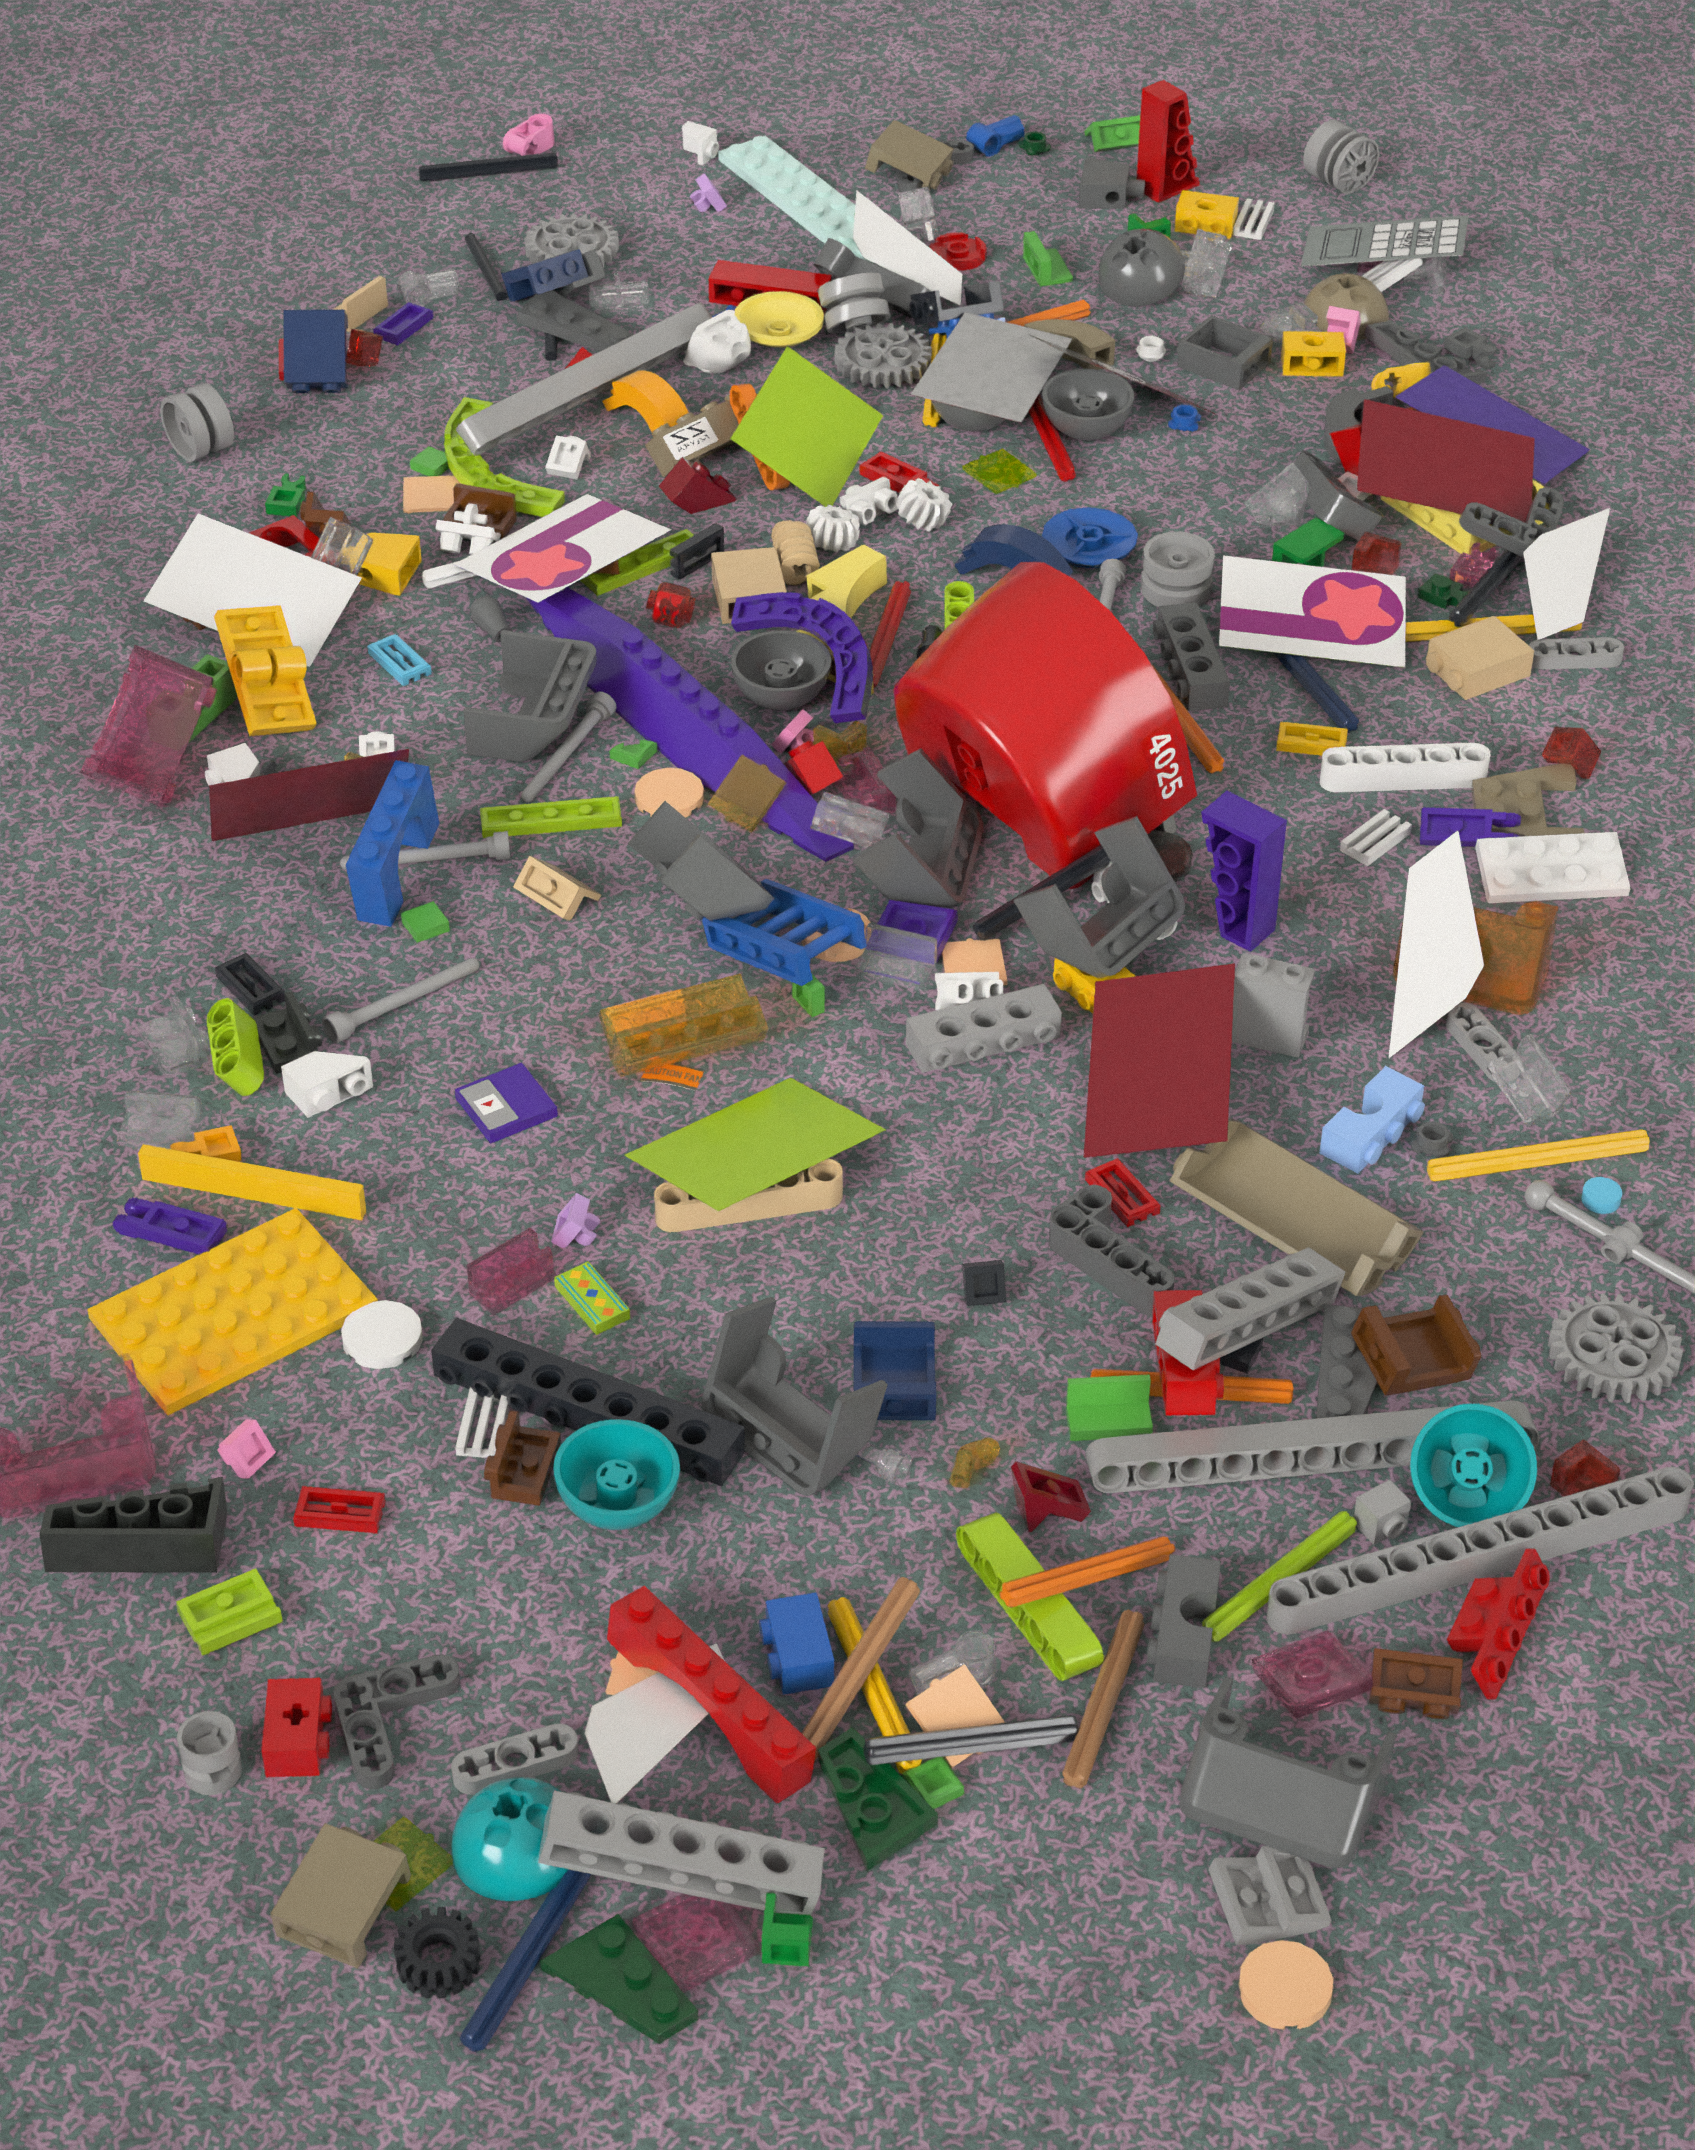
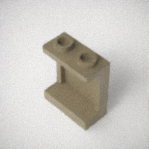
M893 120L871 145L865 169L875 173L885 162L922 180L923 185L920 194L926 196L931 189L936 190L943 175L946 177L949 175L954 161L950 160L954 148Z
M325 1823L270 1913L276 1936L359 1968L367 1955L364 1943L365 1937L397 1882L407 1884L411 1877L406 1854L391 1843L383 1842L378 1844L365 1839L352 1828L341 1827L339 1829Z

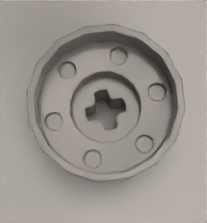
M1332 119L1324 122L1310 137L1304 151V168L1310 175L1323 182H1327L1341 193L1350 194L1363 188L1373 176L1378 165L1379 147L1373 139L1366 137L1360 132H1355L1352 127L1339 120Z

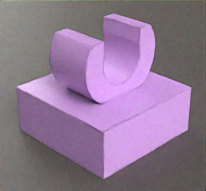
M705 173L695 179L701 189L693 192L690 198L700 212L706 211L711 204L717 212L727 207L719 191Z
M578 1193L572 1197L558 1214L551 1243L561 1248H566L573 1239L583 1246L590 1245L597 1234L592 1231L600 1223V1219L594 1214L587 1213L590 1199Z

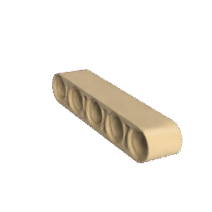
M828 1158L719 1212L670 1182H665L654 1191L655 1222L663 1231L680 1232L830 1209L840 1204L843 1199V1168L836 1160Z

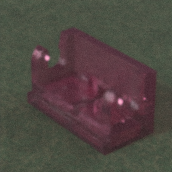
M870 747L863 748L861 752L845 755L838 760L840 766L854 764L849 771H842L843 777L835 781L860 822L895 813L896 796L877 776L878 771L883 769Z
M532 1228L526 1229L467 1264L469 1294L494 1316L554 1280L556 1273L554 1272L553 1255L550 1247L546 1246L540 1251L537 1233Z

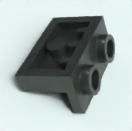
M292 991L284 993L285 1009L253 1018L257 1024L259 1042L275 1074L282 1072L281 1066L313 1051H317V1047L322 1046L317 1026H310L309 1014L304 1002L298 1003Z

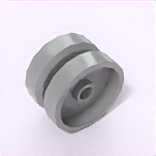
M861 273L842 277L822 285L817 290L821 306L830 309L824 315L828 333L842 334L854 332L856 327L864 330L866 325L874 327L877 326V323L882 324L891 317L888 302L885 299L878 298L885 291L882 276L879 273Z
M200 383L190 387L185 393L178 392L165 397L161 401V419L166 435L175 451L187 462L192 463L206 457L209 451L216 453L229 448L233 444L234 429L230 413L222 397L210 384Z
M1167 532L1156 535L1148 540L1143 548L1142 595L1148 602L1157 607L1197 602L1199 607L1203 605L1212 594V572L1215 561L1212 545L1204 538L1186 532Z

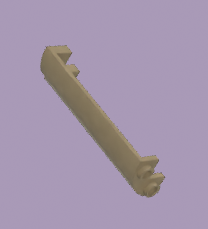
M1228 1118V1140L1226 1142L1209 1143L1204 1150L1187 1148L1185 1152L1179 1155L1173 1166L1174 1173L1170 1179L1171 1183L1287 1254H1294L1309 1247L1346 1271L1341 1287L1355 1296H1363L1376 1290L1383 1283L1382 1277L1386 1270L1391 1269L1396 1272L1408 1258L1424 1233L1421 1229L1235 1119Z

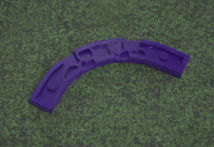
M778 592L736 598L731 625L736 632L772 627H789L809 632L824 641L834 653L836 665V684L830 717L835 723L866 720L873 681L871 655L864 637L844 611L822 598L819 600L804 598L801 593Z

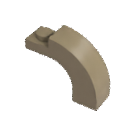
M1063 319L1040 320L1024 325L1027 328L1071 338L1072 340L1067 349L1106 364L1114 365L1115 339L1097 327ZM1066 353L1061 357L1077 363L1083 369H1103Z

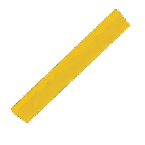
M144 1144L138 1152L142 1180L362 1220L366 1213L364 1186L362 1184Z

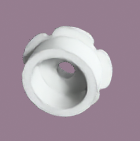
M1146 336L1140 340V345L1137 346L1136 352L1139 357L1146 361H1157L1163 358L1166 348L1161 338Z

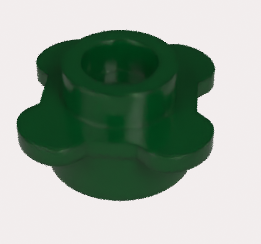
M1041 132L1026 133L1024 140L1018 143L1019 148L1025 149L1026 154L1032 156L1051 150V145L1046 143V135Z

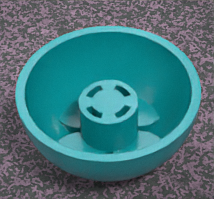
M1461 1404L1441 1411L1421 1429L1412 1448L1410 1473L1414 1489L1424 1506L1443 1522L1454 1527H1462L1522 1509L1528 1502L1535 1487L1537 1459L1534 1447L1526 1431L1511 1416L1488 1405ZM1457 1461L1461 1462L1460 1473L1458 1472L1459 1463H1457ZM1466 1479H1468V1480H1475V1479H1476L1477 1484L1475 1483V1481H1466Z
M621 1419L598 1421L572 1433L559 1447L553 1467L555 1483L566 1506L584 1522L606 1530L635 1528L656 1517L672 1498L680 1473L678 1454L672 1443L662 1433L640 1422Z
M512 1777L491 1783L478 1791L460 1812L452 1834L451 1852L453 1864L462 1882L477 1894L499 1901L527 1900L546 1894L557 1887L569 1869L538 1863L545 1817L554 1790L562 1792L561 1790L539 1779Z

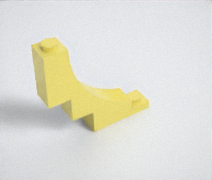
M864 544L807 575L808 598L814 600L822 598L836 605L852 619L858 607L876 590L887 584L886 556ZM800 629L796 632L812 636L826 646L831 655V669L828 679L836 683V665L831 648L817 636ZM872 681L871 695L874 693L873 681Z

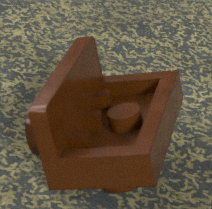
M457 483L453 487L454 503L443 518V521L463 523V521L454 520L455 511L465 512L468 503L476 504L478 514L487 515L486 525L477 523V526L494 528L496 533L501 534V540L507 536L517 520L515 494Z
M307 491L306 501H302L300 507L301 520H304L307 528L328 546L343 547L345 543H354L355 530L344 511L325 510L315 492Z
M510 1410L505 1425L500 1424L498 1426L495 1437L496 1452L494 1456L489 1455L485 1463L484 1479L490 1481L491 1498L540 1506L554 1466L556 1453L561 1445L560 1432L521 1427L519 1411Z
M1374 1648L1369 1703L1378 1704V1710L1385 1713L1403 1714L1405 1713V1708L1423 1710L1422 1715L1427 1718L1449 1719L1450 1713L1458 1714L1461 1706L1460 1688L1463 1659Z

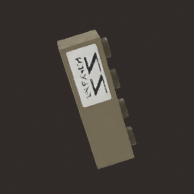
M729 395L724 398L725 402L719 405L717 401H713L701 408L700 414L694 416L690 412L680 417L676 421V425L670 427L667 423L652 432L654 437L645 446L663 477L669 474L681 457L694 463L696 460L699 461L735 443L731 440V437L739 423L732 410Z

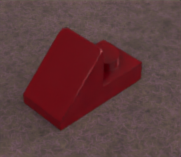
M1017 1461L1011 1466L1016 1503L1028 1532H1033L1050 1513L1057 1517H1066L1082 1522L1091 1512L1078 1480Z

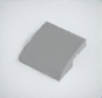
M1262 1846L1256 1857L1214 1858L1208 1869L1236 1945L1256 1944L1315 1932L1328 1927L1332 1922L1309 1860L1269 1846Z

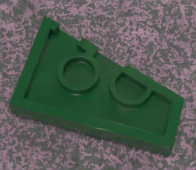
M852 1727L818 1749V1762L865 1869L869 1871L938 1825V1813L889 1763L867 1764L863 1749L865 1739Z
M616 1914L540 1961L543 1972L553 1978L559 1977L572 1985L574 1991L586 1999L592 1998L612 2010L615 2017L658 2044L698 2020V2010L619 1914Z

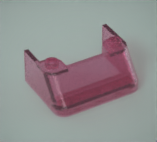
M129 1353L120 1354L129 1395L114 1398L103 1407L100 1416L103 1435L21 1454L15 1434L7 1428L0 1427L1 1517L13 1518L45 1510L46 1505L99 1497L139 1487L152 1479L156 1470V1461L133 1359Z

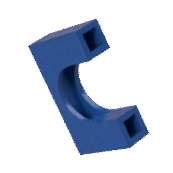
M395 760L349 856L346 870L358 921L392 927L404 902L398 875V859L401 844L428 849L440 823L429 766Z

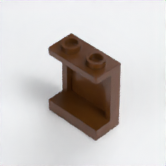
M1447 1294L1439 1295L1433 1308L1429 1310L1383 1318L1377 1305L1364 1307L1351 1331V1335L1385 1396L1471 1379L1482 1357L1478 1342L1472 1338L1462 1320L1460 1311L1455 1308Z

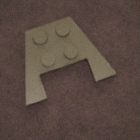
M1574 762L1472 780L1471 792L1474 809H1493V812H1511L1521 817L1520 826L1503 828L1492 825V832L1514 833L1519 835V837L1584 834V828L1547 827L1541 791H1575L1576 775Z

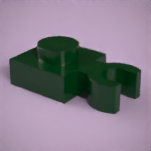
M1435 573L1418 589L1417 598L1447 609L1450 605L1456 607L1469 591H1463L1462 584Z

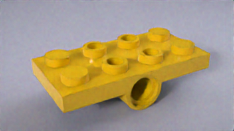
M281 605L217 610L214 615L215 623L249 736L313 730L317 723L303 680L307 668L306 657L300 646H293Z

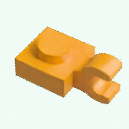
M232 1125L194 1133V1141L176 1142L170 1145L172 1150L242 1162L241 1149Z

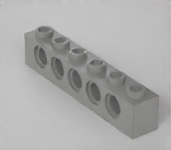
M1309 1247L1294 1254H1289L1270 1265L1266 1264L1261 1269L1247 1275H1242L1225 1285H1219L1215 1289L1200 1296H1195L1178 1306L1168 1308L1159 1321L1161 1329L1155 1344L1190 1369L1195 1370L1323 1310L1324 1304L1332 1305L1335 1302L1346 1271Z
M554 1790L545 1817L538 1863L759 1910H765L766 1893H776V1913L811 1915L820 1896L825 1848L812 1846L799 1840L789 1841L765 1836L757 1831H742L723 1827L710 1821L700 1822L676 1817L668 1812H653L634 1808L622 1802L616 1804L584 1797L579 1793H564Z

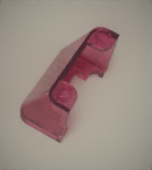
M134 645L128 659L130 665L127 671L130 674L124 673L121 688L99 739L92 748L95 755L91 754L90 758L86 757L80 774L83 778L160 807L163 801L169 804L173 797L177 784L172 783V780L204 706L211 707L217 689L212 687L214 682L212 677Z

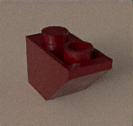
M681 457L659 485L660 489L672 503L690 514L733 503L737 499L729 490L731 484L718 473L712 476L710 475V470L696 460L694 463H691Z

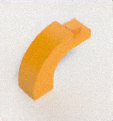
M644 370L636 371L612 382L614 389L610 391L613 396L603 400L607 411L623 405L633 407L645 419L651 432L667 423L672 427L677 424L676 421L680 417L689 413L682 399L664 379Z

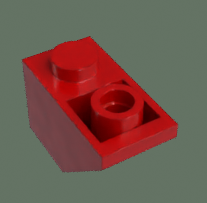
M811 739L788 752L791 759L783 763L810 795L815 794L843 777L823 741L814 745Z

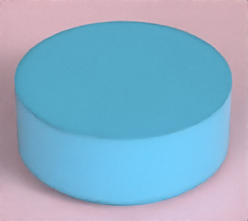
M1605 1177L1591 1178L1583 1186L1581 1200L1588 1210L1598 1214H1609L1619 1208L1622 1189L1612 1179Z

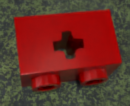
M321 1678L268 1679L261 1751L266 1777L320 1776L321 1759H329L330 1753L329 1732H323V1726L326 1722H332L331 1695L324 1696Z

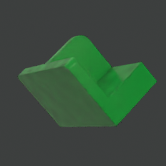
M1316 517L1274 542L1272 561L1324 567L1325 551L1344 539V532Z

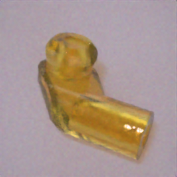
M985 1437L982 1440L962 1446L955 1457L949 1478L950 1484L954 1487L967 1488L973 1471L989 1466L995 1461L1000 1453L998 1442L991 1437Z

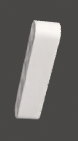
M1479 743L1333 747L1323 752L1319 783L1322 788L1330 792L1471 788L1472 780L1487 777L1490 750Z

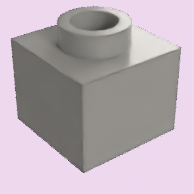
M1389 1479L1356 1497L1354 1518L1357 1521L1356 1527L1373 1545L1386 1538H1397L1407 1528L1411 1500Z

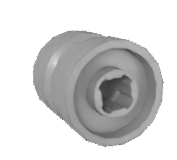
M216 1711L200 1712L186 1719L178 1729L177 1743L186 1784L193 1791L202 1795H216L226 1792L235 1786L242 1772L234 1723L227 1715Z

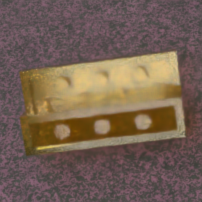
M741 973L601 1009L598 1015L610 1048L609 1058L620 1077L764 1040L769 1029L757 995L748 996Z

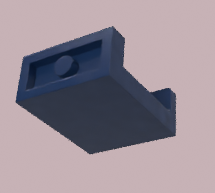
M580 249L501 273L511 302L563 287L588 277Z
M345 309L283 310L284 384L287 389H292L293 393H310V389L322 388L324 393H340L341 388H348L346 376V329H348V315Z
M854 1322V1391L880 1380L888 1384L877 1420H936L934 1322Z

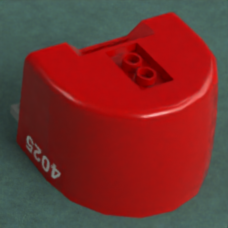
M1020 562L951 623L894 686L896 718L907 754L909 755L921 748L960 792H967L1018 833L1023 839L1027 858L1049 876L1100 846L1101 843L1095 835L1098 829L1137 816L1147 834L1156 829L1165 837L1172 835L1177 831L1174 813L1197 796L1187 743L1172 699L1147 656L1108 608L1078 581L1044 562ZM1094 873L1088 876L1087 878L1083 879L1079 883L1075 884L1074 886L1070 887V889H1076L1082 886L1088 880L1094 877Z

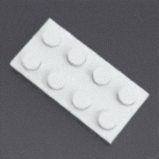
M1617 832L1477 839L1475 849L1488 903L1629 895L1630 884Z

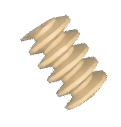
M788 520L776 523L772 529L771 538L773 546L776 547L784 582L787 585L794 586L807 581V575L820 568L811 529L806 523Z

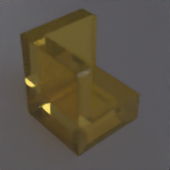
M854 721L838 734L818 724L813 729V744L815 745L823 741L835 763L847 768L867 751V725Z

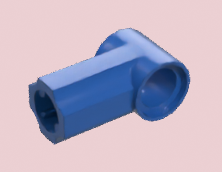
M1016 115L989 125L979 122L970 127L967 132L966 141L971 142L974 145V149L990 157L997 154L1003 145L1024 137L1025 128L1021 123V119Z

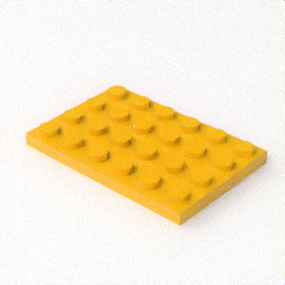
M294 1208L210 1249L209 1252L206 1251L87 1310L92 1323L164 1412L170 1415L342 1328L346 1317L352 1312L372 1302H376L378 1299L297 1208Z

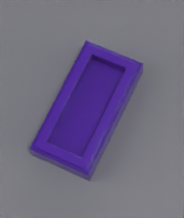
M408 302L375 327L373 335L375 338L398 346L433 319V311Z

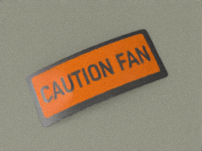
M648 1061L640 1081L670 1084L696 1091L704 1071L680 1064Z

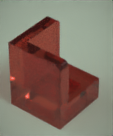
M351 329L346 363L359 367L376 366L379 361L383 336L360 329Z
M1365 531L1354 547L1351 571L1394 575L1399 567L1401 542Z
M1554 727L1541 755L1548 763L1571 764L1581 778L1589 779L1602 751L1583 728Z
M1583 1439L1555 1458L1550 1486L1565 1497L1617 1482L1619 1480L1620 1468Z

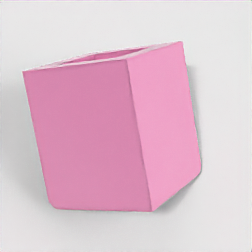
M1329 306L1327 332H1343L1346 353L1353 354L1361 323L1359 311Z

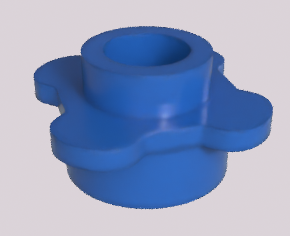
M1179 405L1171 412L1172 420L1168 422V426L1171 429L1181 431H1196L1199 426L1197 421L1201 420V415L1193 406Z

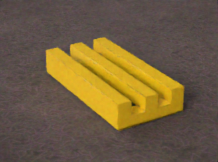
M1280 722L1276 751L1322 756L1323 752L1329 748L1346 747L1348 729Z

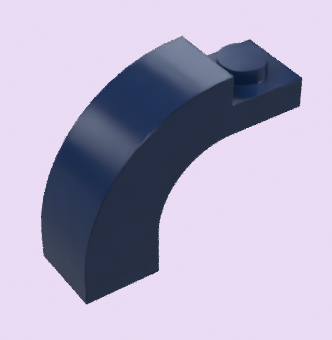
M1008 524L985 527L973 542L961 550L963 555L954 564L960 574H965L988 564H999L1013 569L1020 562H1044L1068 576L1073 572L1062 554L1046 539L1026 528Z

